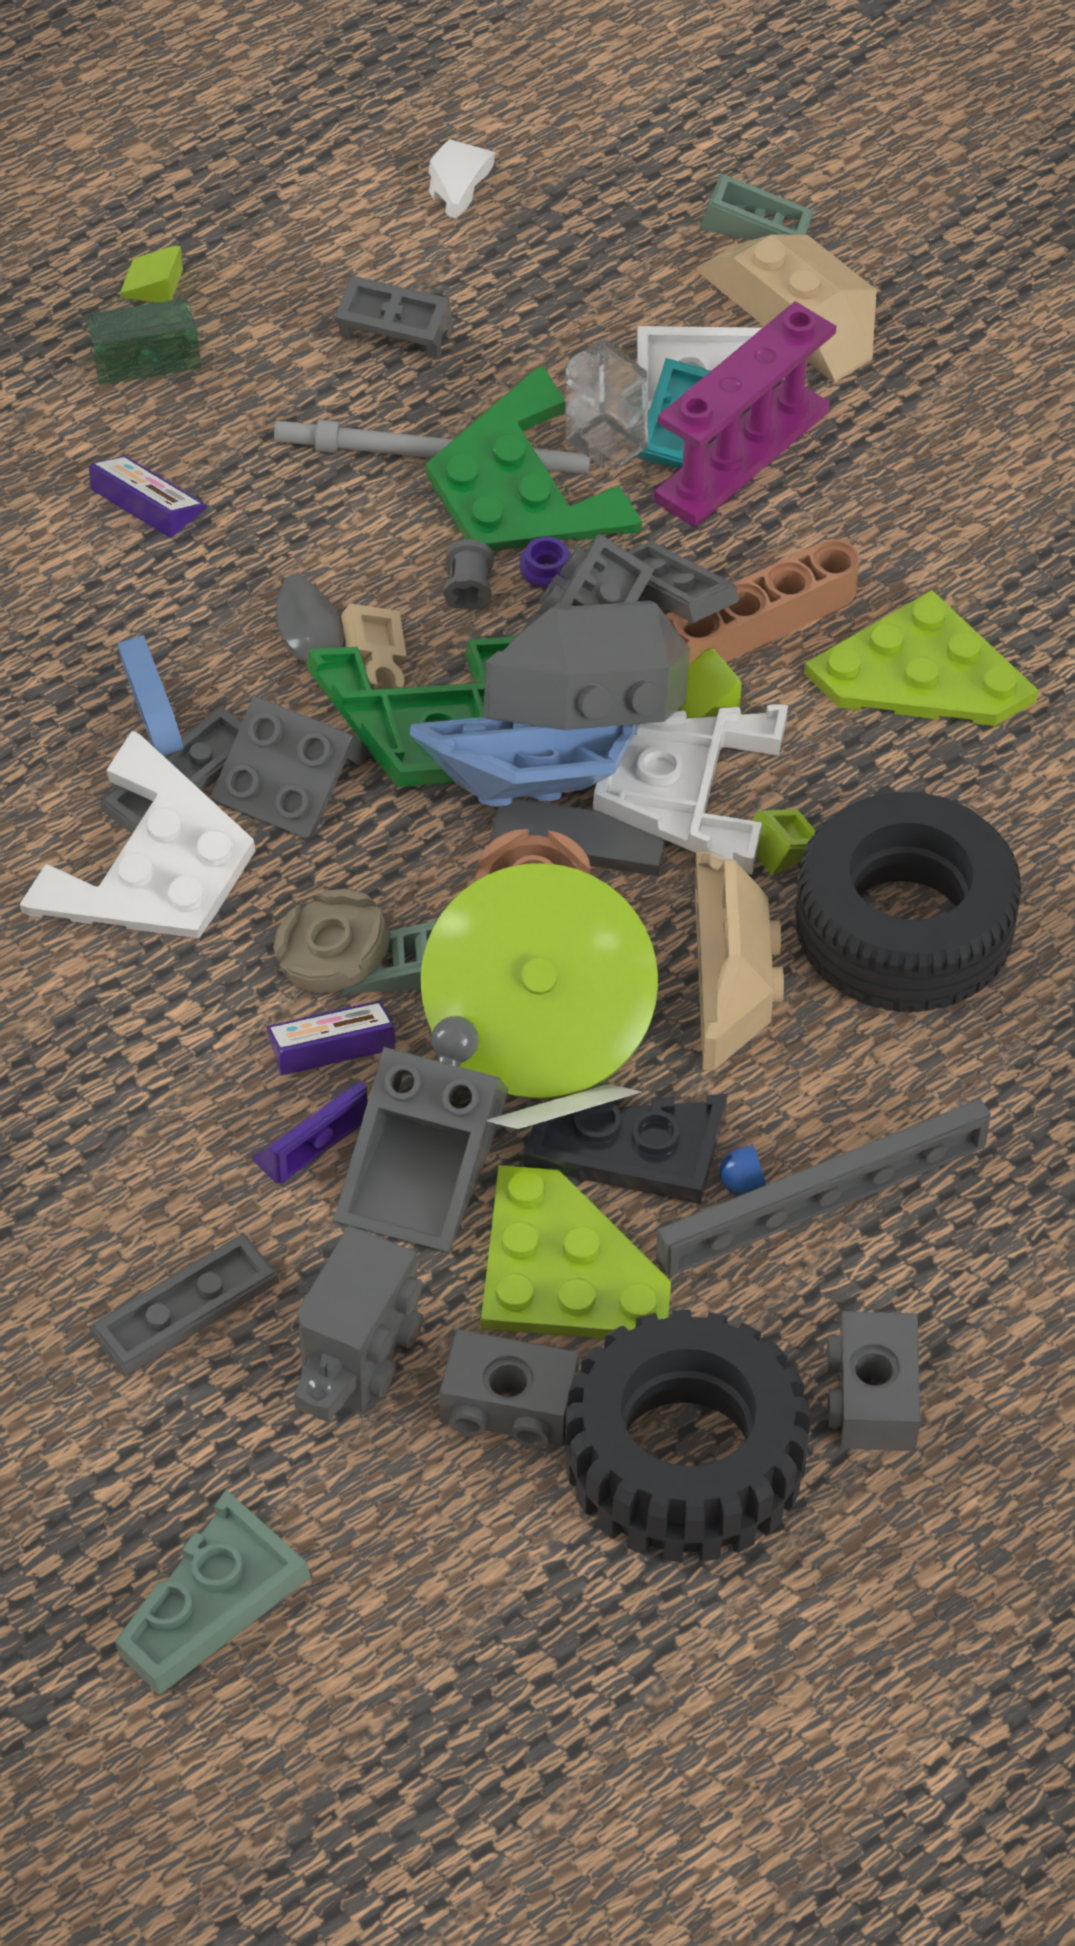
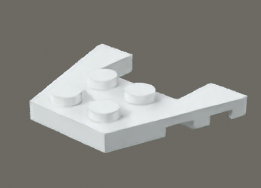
M767 705L766 713L741 715L740 707L719 708L716 717L687 718L685 711H676L665 722L637 724L636 732L615 774L596 784L593 809L692 852H711L737 861L747 874L752 875L761 837L762 822L706 814L705 812L721 747L779 756L787 721L788 705Z
M131 731L107 768L109 782L153 801L98 887L45 864L21 901V912L34 917L43 918V915L68 918L72 922L87 924L98 922L126 926V929L200 938L255 853L254 839L139 733Z

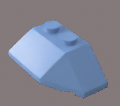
M479 717L411 724L410 736L457 785L476 795L480 803L491 806H505L511 804L512 798L529 796L530 798L543 801L558 800L561 798L562 792L585 790L615 774L636 732L637 724L560 730Z

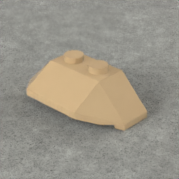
M764 236L736 244L697 267L699 274L763 326L767 325L794 301L836 325V334L807 358V362L833 383L872 360L877 290L810 236Z
M696 852L694 884L702 1069L715 1070L771 1022L772 1003L783 1002V967H772V955H780L781 925L780 920H770L768 896L737 861L711 852Z

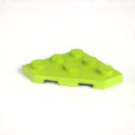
M933 590L805 663L804 674L839 708L861 710V707L893 710L895 711L894 714L932 719H939V716L973 720L972 723L991 726H996L1036 702L1039 692L1031 682Z
M499 1165L481 1315V1329L605 1339L607 1334L619 1326L624 1325L628 1331L634 1329L636 1318L656 1313L658 1319L669 1317L671 1281L559 1170Z

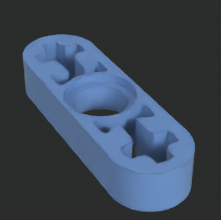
M144 635L118 642L117 647L152 746L163 756L184 750L171 705Z

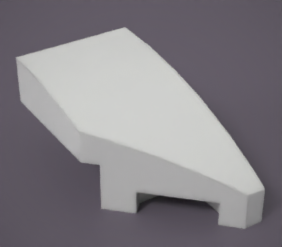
M449 139L432 157L428 172L431 175L429 192L433 200L440 198L447 203L445 213L449 217L457 218L468 208L473 199L474 186L483 180L493 167L495 152Z

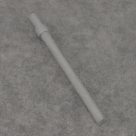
M276 420L274 429L275 442L315 446V451L337 453L339 448L433 458L454 440L343 428L340 422L318 420L317 425ZM533 448L547 471L589 475L591 454Z

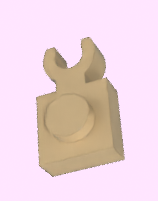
M350 603L341 615L346 647L358 646L371 689H374L377 685V679L387 689L403 688L405 679L398 666L401 665L407 655L400 611Z

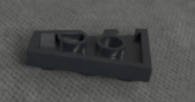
M728 1094L706 1095V1102L675 1104L674 1097L651 1098V1105L617 1107L613 1102H607L534 1124L524 1153V1167L559 1170L565 1176L701 1204L727 1108Z

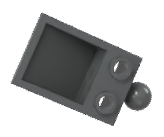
M461 1016L446 1017L437 1023L433 1029L431 1044L438 1056L437 1061L384 1047L335 1212L334 1222L450 1253L499 1124L487 1122V1120L502 1115L509 1091L499 1077L460 1067L462 1062L469 1060L475 1054L479 1045V1035L476 1027L471 1021ZM403 1074L413 1076L414 1085L412 1089L406 1093H398ZM460 1089L472 1093L470 1104L462 1109L455 1108V1101L452 1099L453 1094Z

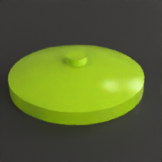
M531 863L504 868L486 875L464 889L451 901L434 925L426 944L421 967L422 1002L431 1032H433L437 1023L449 1016H461L471 1021L478 1031L479 1045L475 1054L469 1060L462 1062L460 1067L499 1077L509 1089L508 1096L524 1099H555L580 1093L603 1083L618 1072L636 1052L647 1033L654 1013L658 991V970L653 945L645 926L630 904L617 891L598 878L578 869L548 863Z

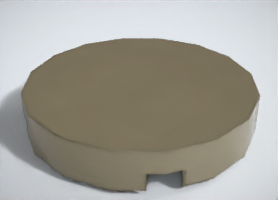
M350 889L326 890L313 895L314 902L307 904L304 908H301L300 904H298L287 913L277 928L273 946L274 952L283 974L297 988L314 993L338 992L361 982L377 969L387 953L390 931L382 910L377 907L375 901L367 894Z

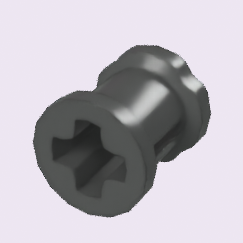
M465 539L457 541L450 545L446 551V565L450 570V579L446 581L443 588L446 604L451 608L484 609L489 605L492 598V591L487 577L494 566V553L488 545L477 540Z

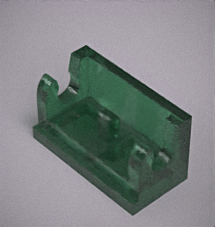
M187 298L85 314L86 328L92 347L90 352L99 386L201 369L197 326Z

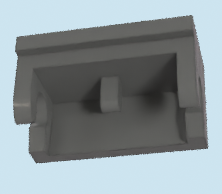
M353 275L350 277L335 315V322L339 325L341 337L351 339L354 334L353 328L401 339L426 345L428 357L437 360L442 355V338L449 340L454 329L449 298Z

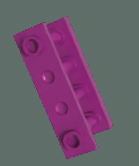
M794 301L658 415L657 423L684 440L682 468L654 491V502L695 528L829 412L830 401L805 387L807 358L836 334L837 326ZM784 378V381L773 390V387ZM751 406V409L739 418L740 414ZM717 435V438L705 447V444Z

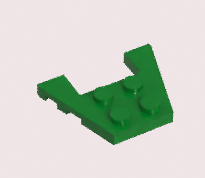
M540 366L532 371L426 463V476L465 539L485 543L492 551L527 547L531 541L540 537H553L559 540L575 538L577 541L593 539L599 534L619 532L622 535L632 534L642 529V520L619 485L570 506L526 438L523 430L565 413L566 401L544 366Z
M516 637L469 639L465 657L474 683L373 690L370 687L358 646L310 649L306 666L309 673L360 740L363 741V744L396 787L455 783L410 736V726L416 723L484 717L486 661L499 650L503 652Z

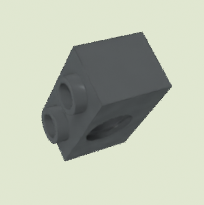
M842 1311L839 1335H828L827 1373H839V1389H829L828 1427H840V1449L916 1451L920 1428L918 1314ZM874 1379L883 1384L874 1386L866 1384L862 1380Z
M456 1329L439 1392L440 1422L449 1423L457 1432L470 1436L482 1435L486 1431L511 1435L516 1442L527 1447L538 1448L547 1445V1443L563 1445L566 1429L568 1391L573 1376L579 1374V1352ZM502 1391H514L519 1393V1395L514 1397H502L499 1396L498 1393Z

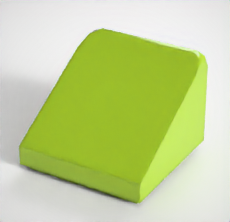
M171 246L133 258L121 289L120 297L170 305L183 271L181 246Z
M710 648L689 665L686 703L678 709L679 711H685L687 718L716 717L719 708L740 706L741 681L715 649Z
M798 809L757 811L752 821L762 822L761 837L756 857L772 876L801 862L805 847L808 846V841L814 836L815 829Z

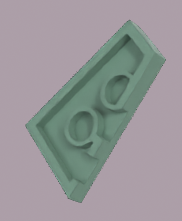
M227 1489L214 1505L216 1514L202 1534L195 1532L182 1549L184 1558L167 1581L157 1583L115 1641L119 1657L159 1695L311 1578L307 1562Z

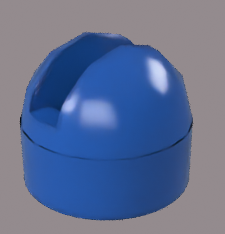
M754 1144L735 1149L726 1154L720 1164L722 1183L729 1192L741 1196L766 1185Z

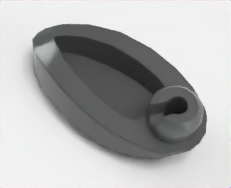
M297 574L288 576L281 586L276 609L278 629L288 651L295 658L307 663L310 649L344 647L342 619L334 605L303 576Z

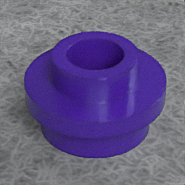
M553 537L537 538L527 545L526 550H524L520 557L521 575L530 584L547 588L556 574L565 579V577L560 575V572L571 556V553L567 546L559 539Z

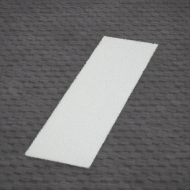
M603 1085L488 1119L487 1122L520 1129L638 1094L641 1091L616 1085Z

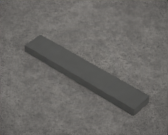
M981 1098L659 1228L657 1230L656 1261L665 1276L669 1275L671 1277L981 1150L986 1145L991 1113Z

